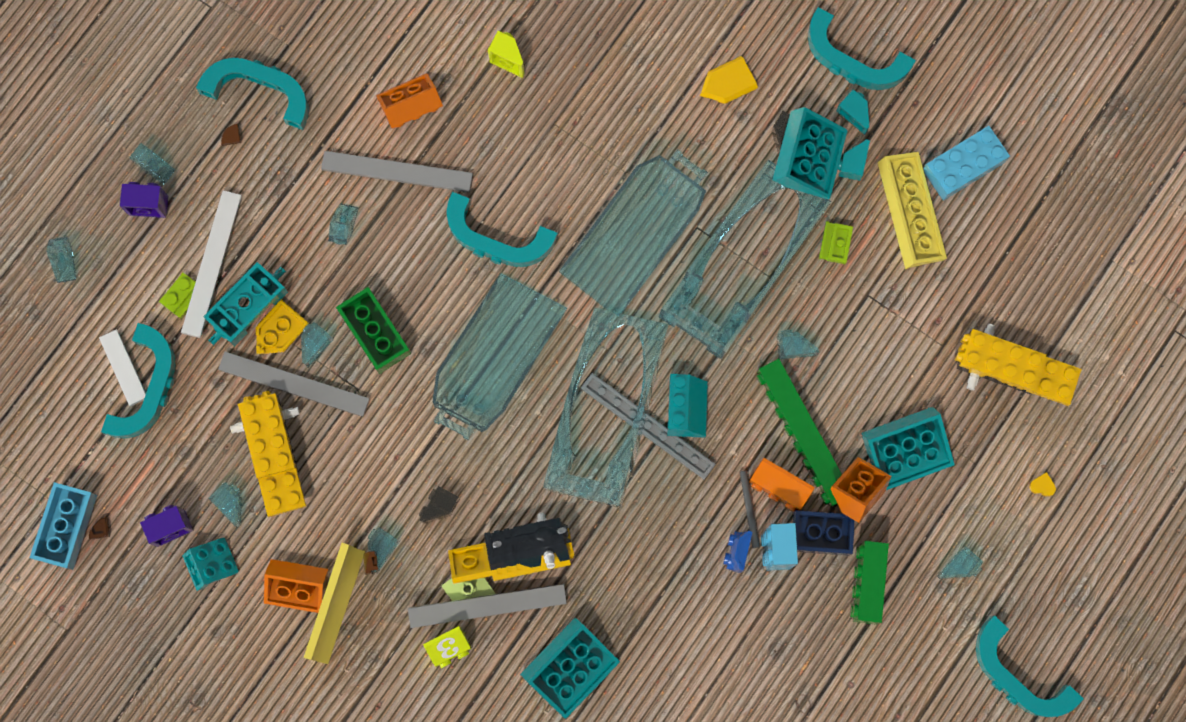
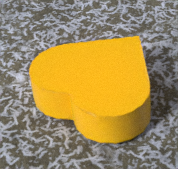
M1047 472L1032 480L1029 485L1032 493H1041L1045 497L1052 496L1056 491V487Z

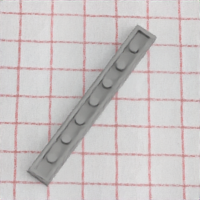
M324 151L321 167L322 171L470 193L473 173L329 151Z
M224 352L218 368L219 371L364 417L370 401L367 397L228 352Z
M591 373L582 385L581 390L703 480H705L716 465L680 437L667 436V428L595 374Z
M564 584L409 607L408 614L410 628L567 603Z

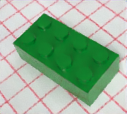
M369 287L336 307L378 374L411 355L409 348Z
M864 541L859 547H856L855 558L858 559V565L854 567L853 576L857 579L856 585L852 588V597L855 600L854 606L851 605L850 617H853V622L874 625L882 623L889 543Z

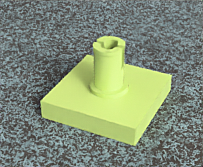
M451 578L442 585V588L452 601L496 594L485 578L453 584Z

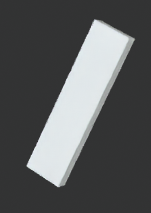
M118 330L99 337L129 406L144 401L146 392Z

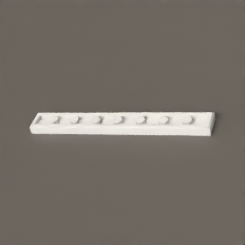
M222 191L181 330L182 334L201 338L206 321L203 316L209 311L242 198L239 194Z

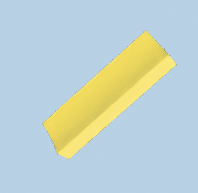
M919 152L885 156L878 162V167L905 269L946 260L947 257Z
M341 543L304 658L325 664L329 663L365 551Z

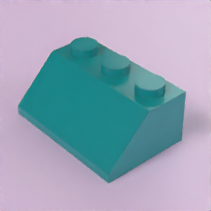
M670 374L667 436L706 438L707 381L688 374Z

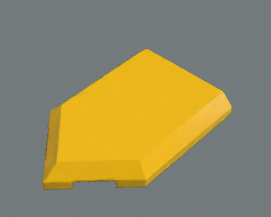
M740 56L708 71L700 96L726 104L758 89V86L744 58Z
M281 299L255 327L257 354L285 352L307 328L309 323Z

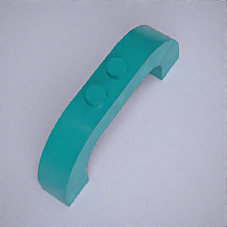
M819 7L816 9L808 29V44L814 57L823 66L828 68L831 73L845 77L851 84H857L871 90L892 88L900 84L908 76L916 60L902 52L898 53L896 59L889 67L873 69L835 49L827 39V30L833 21L834 15Z
M243 58L220 60L211 65L202 74L196 86L199 94L217 100L221 89L228 81L237 78L246 79L280 91L288 97V108L283 117L287 125L304 130L308 120V102L299 83L290 75L281 72V69L275 66H271V68L264 66L262 62L257 60L253 62Z
M452 192L449 198L447 221L451 233L459 244L473 251V254L477 257L483 258L485 256L491 258L490 261L498 265L503 263L513 267H527L537 264L546 258L556 244L558 233L542 226L539 227L535 239L529 245L521 248L511 247L473 232L465 223L466 214L471 205L470 198Z
M141 323L137 324L132 341L137 345L150 348L154 352L156 358L155 368L143 404L136 414L126 418L106 415L101 433L107 436L122 439L133 438L149 430L158 420L163 407L167 405V394L174 384L173 376L176 360L171 344L157 330Z
M995 615L990 616L978 633L976 657L982 671L992 681L991 685L999 692L1002 690L1007 695L1006 699L1015 706L1017 704L1021 709L1035 716L1058 717L1074 710L1084 698L1070 685H1064L1050 699H1040L1031 693L1000 663L997 656V645L1009 628Z

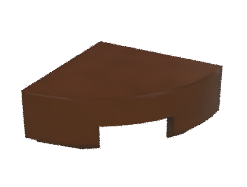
M238 124L231 125L224 131L221 138L222 146L241 143Z
M107 517L99 519L89 532L90 540L110 537Z

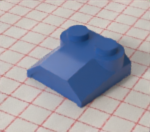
M735 531L734 534H730L728 545L731 548L730 552L725 554L723 564L727 565L726 569L737 573L744 571L753 532L746 531L742 533Z

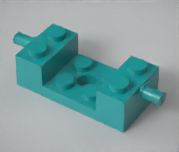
M256 262L203 316L216 331L208 341L215 345L222 337L235 347L248 334L246 329L270 304L276 305L288 293L278 280L286 271L280 266L272 274ZM248 298L250 301L249 305L245 308L240 307L241 299Z

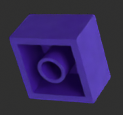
M128 182V184H122L120 207L129 216L166 218L169 196L159 184L147 183V185H140L138 182Z
M174 505L163 508V512L157 515L155 513L149 514L144 517V521L140 522L148 543L156 547H160L194 531L186 511Z

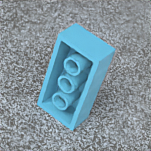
M987 126L928 162L923 170L944 201L1004 164L1010 155L990 126Z
M54 482L29 558L74 570L97 495Z
M795 523L771 524L761 535V546L765 547V553L762 554V565L766 566V571L790 570L798 564Z

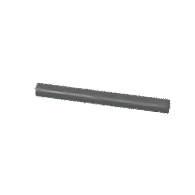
M740 471L749 531L753 532L751 537L752 549L759 548L760 544L747 471Z

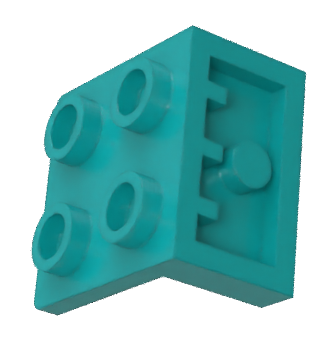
M224 537L190 548L182 555L196 591L204 589L210 583L236 575L239 572Z

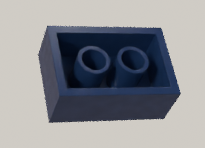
M795 511L793 513V523L796 526L797 552L852 555L855 520L845 514Z

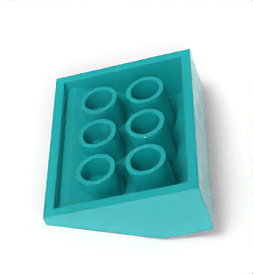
M806 107L792 110L773 181L790 189L830 199L848 130Z
M934 407L861 433L871 464L892 476L886 490L955 465L941 414Z
M574 618L520 675L566 719L620 661L577 618Z

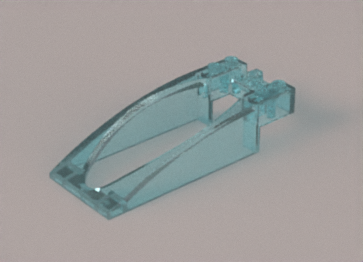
M770 160L766 162L688 268L682 282L662 307L658 316L672 327L677 326L707 346L706 350L721 360L758 310L832 202L829 199L794 190L799 199L798 216L788 248L776 272L766 286L747 305L744 306L736 302L722 325L718 326L690 307V305L695 300L704 278H702V274L711 255L729 230L768 196L781 189H787V187L773 181L776 164Z
M594 307L558 426L543 485L545 490L617 508L622 507L629 475L633 472L669 324ZM628 325L634 327L639 333L643 351L642 391L633 424L622 446L610 461L605 483L570 475L573 459L576 460V455L573 453L571 445V416L582 374L593 354L606 337L616 328Z

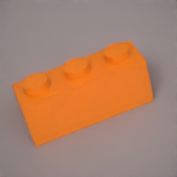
M427 73L376 95L391 128L401 127L406 122L417 120L422 115L435 112L443 106L436 87Z
M857 457L833 484L831 491L841 512L860 523L885 493L892 476Z
M766 458L761 460L749 481L753 489L758 492L763 490L775 502L780 500L792 512L800 511L815 488Z
M270 559L264 574V604L318 613L328 584V569Z

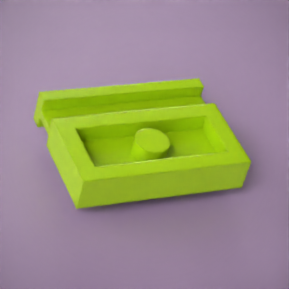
M826 221L819 259L846 265L853 227Z
M182 273L159 300V303L182 320L187 313L196 282L185 273Z

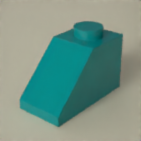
M853 89L838 105L836 111L865 135L870 127L868 102L861 92H856Z
M865 140L844 153L838 166L839 177L861 180L870 140Z

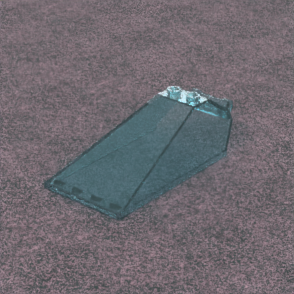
M679 149L674 152L669 160L658 155L637 165L559 272L619 318L698 213L706 193L705 188L699 184L708 172L705 169L701 170L688 160ZM675 162H680L697 177L694 180L674 165Z
M500 273L436 372L432 402L434 407L440 411L436 415L434 423L450 428L463 435V438L466 440L470 439L475 429L480 432L486 431L508 407L567 311V307ZM447 413L469 425V427L466 429L444 416Z

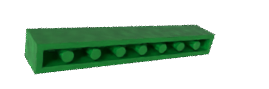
M777 359L758 369L757 380L761 386H765L767 390L765 394L769 402H773L776 406V409H774L779 419H783L785 432L788 436H792L796 452L801 453L804 458L802 460L804 467L807 471L810 470L813 475L811 477L812 482L823 493L821 494L825 505L829 504L832 507L838 503L831 491V487L841 477L842 473L780 359Z

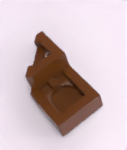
M370 551L364 553L365 575H371L373 570H378L377 552Z

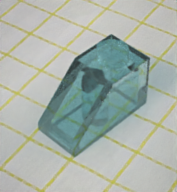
M142 143L139 144L129 157L135 165L163 185L175 172L174 168Z
M339 204L330 221L328 241L339 245L348 244L353 233L358 207Z
M68 236L49 239L46 252L57 283L76 280L74 255Z
M315 322L308 324L303 329V334L301 335L302 363L307 368L333 341V338Z
M782 330L777 335L779 359L813 357L819 354V349L798 332Z
M225 482L208 499L234 526L239 528L241 526L242 497L238 494L240 490L233 483L229 485Z
M380 527L377 530L373 529L367 543L369 552H377L378 570H373L377 574L400 542Z
M965 546L960 549L937 577L939 579L968 578L972 575L975 577L982 570L980 566L983 564V561Z

